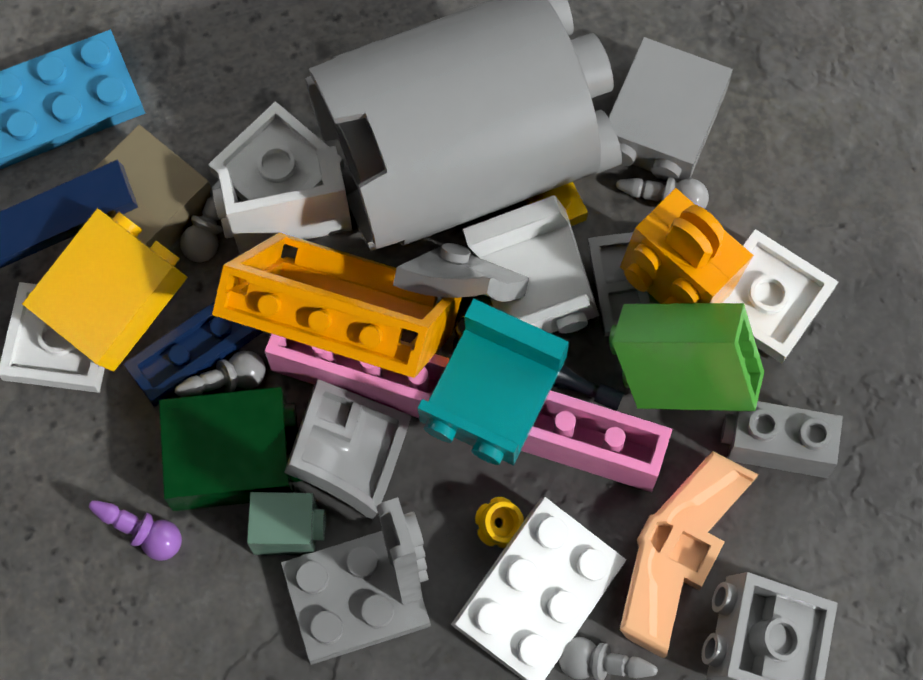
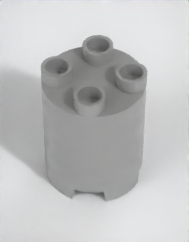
M490 0L336 55L329 61L309 68L311 76L305 78L314 115L324 142L339 139L347 165L358 190L347 195L348 207L370 251L398 242L404 246L621 165L622 154L614 127L604 111L594 110L592 98L613 90L614 80L611 65L601 41L594 33L570 40L569 35L573 34L574 26L567 0Z

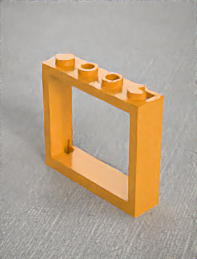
M278 233L223 265L212 315L415 378L452 335L462 297H443L437 303L438 297L423 295L393 286L397 269L395 267ZM284 244L298 248L295 259L290 257L281 258ZM403 328L418 333L411 343L400 340Z

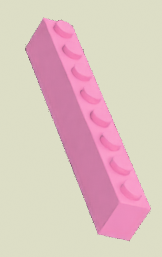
M271 334L265 349L267 360L273 372L314 385L319 379L419 418L417 408L421 400L429 401L450 360L435 354L419 374L412 378ZM550 390L521 451L652 492L661 469L672 428Z

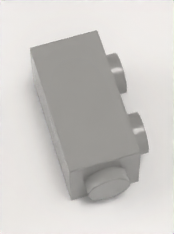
M758 401L755 411H734L733 414H725L721 443L729 444L727 458L734 462L828 478L838 462L843 416Z

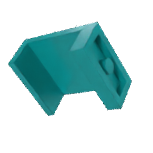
M473 298L464 316L465 331L429 401L422 399L417 408L419 420L425 424L423 429L428 434L441 441L452 443L453 439L456 438L473 446L471 452L490 464L500 465L503 460L514 466L567 358L569 342Z

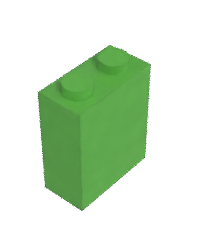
M744 303L623 305L618 324L613 325L611 328L609 343L612 354L617 355L621 364L624 386L630 388L637 409L756 410L764 369Z

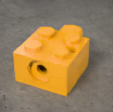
M675 188L635 227L620 268L624 271L626 279L634 288L641 292L647 291L661 304L723 303L735 289L754 255L727 233L710 212L695 205Z

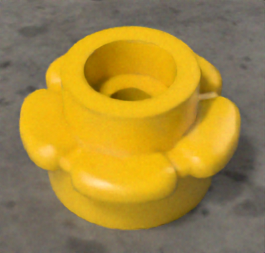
M495 497L490 500L489 504H482L475 515V523L479 527L477 535L480 540L488 546L496 544L500 548L507 546L524 522L521 510L504 497ZM497 518H500L502 520V526L500 528L495 526V520Z

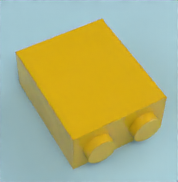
M97 208L22 305L95 364L114 372L188 277L174 267L180 258L155 240L152 246L149 247L137 237L143 229L118 211L112 219Z

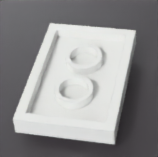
M546 497L540 498L451 625L521 679L545 680L626 559Z

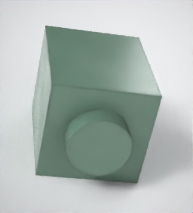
M250 492L247 544L254 555L303 556L315 552L316 540L324 541L326 529L325 509H317L313 493Z

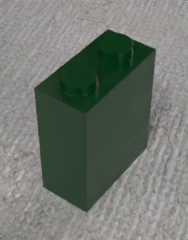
M281 387L159 400L164 499L173 511L250 503V492L294 493L293 482L302 481L284 473L291 454L289 434L298 433L295 403L286 402Z

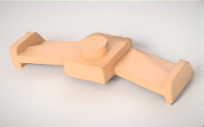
M712 451L655 514L649 515L637 538L638 552L619 629L628 640L659 657L665 658L667 656L683 582L700 591L725 542L708 532L756 480L759 474Z

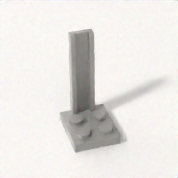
M398 497L376 506L382 531L281 562L311 665L431 627L420 585L421 582L429 580L424 558L426 557L423 548L424 541L415 512L403 514Z

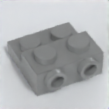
M749 572L726 576V581L721 582L717 586L712 598V609L714 612L719 613L716 632L707 637L702 648V661L704 664L709 665L706 679L825 680L838 603Z

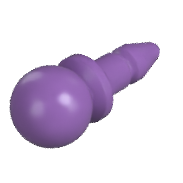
M91 501L89 503V509L102 522L108 525L112 524L115 529L127 535L132 534L130 545L133 547L141 545L144 553L151 559L158 561L167 560L179 551L182 537L174 523L168 520L153 521L152 515L146 513L139 520L138 516L124 509L120 510L113 503Z

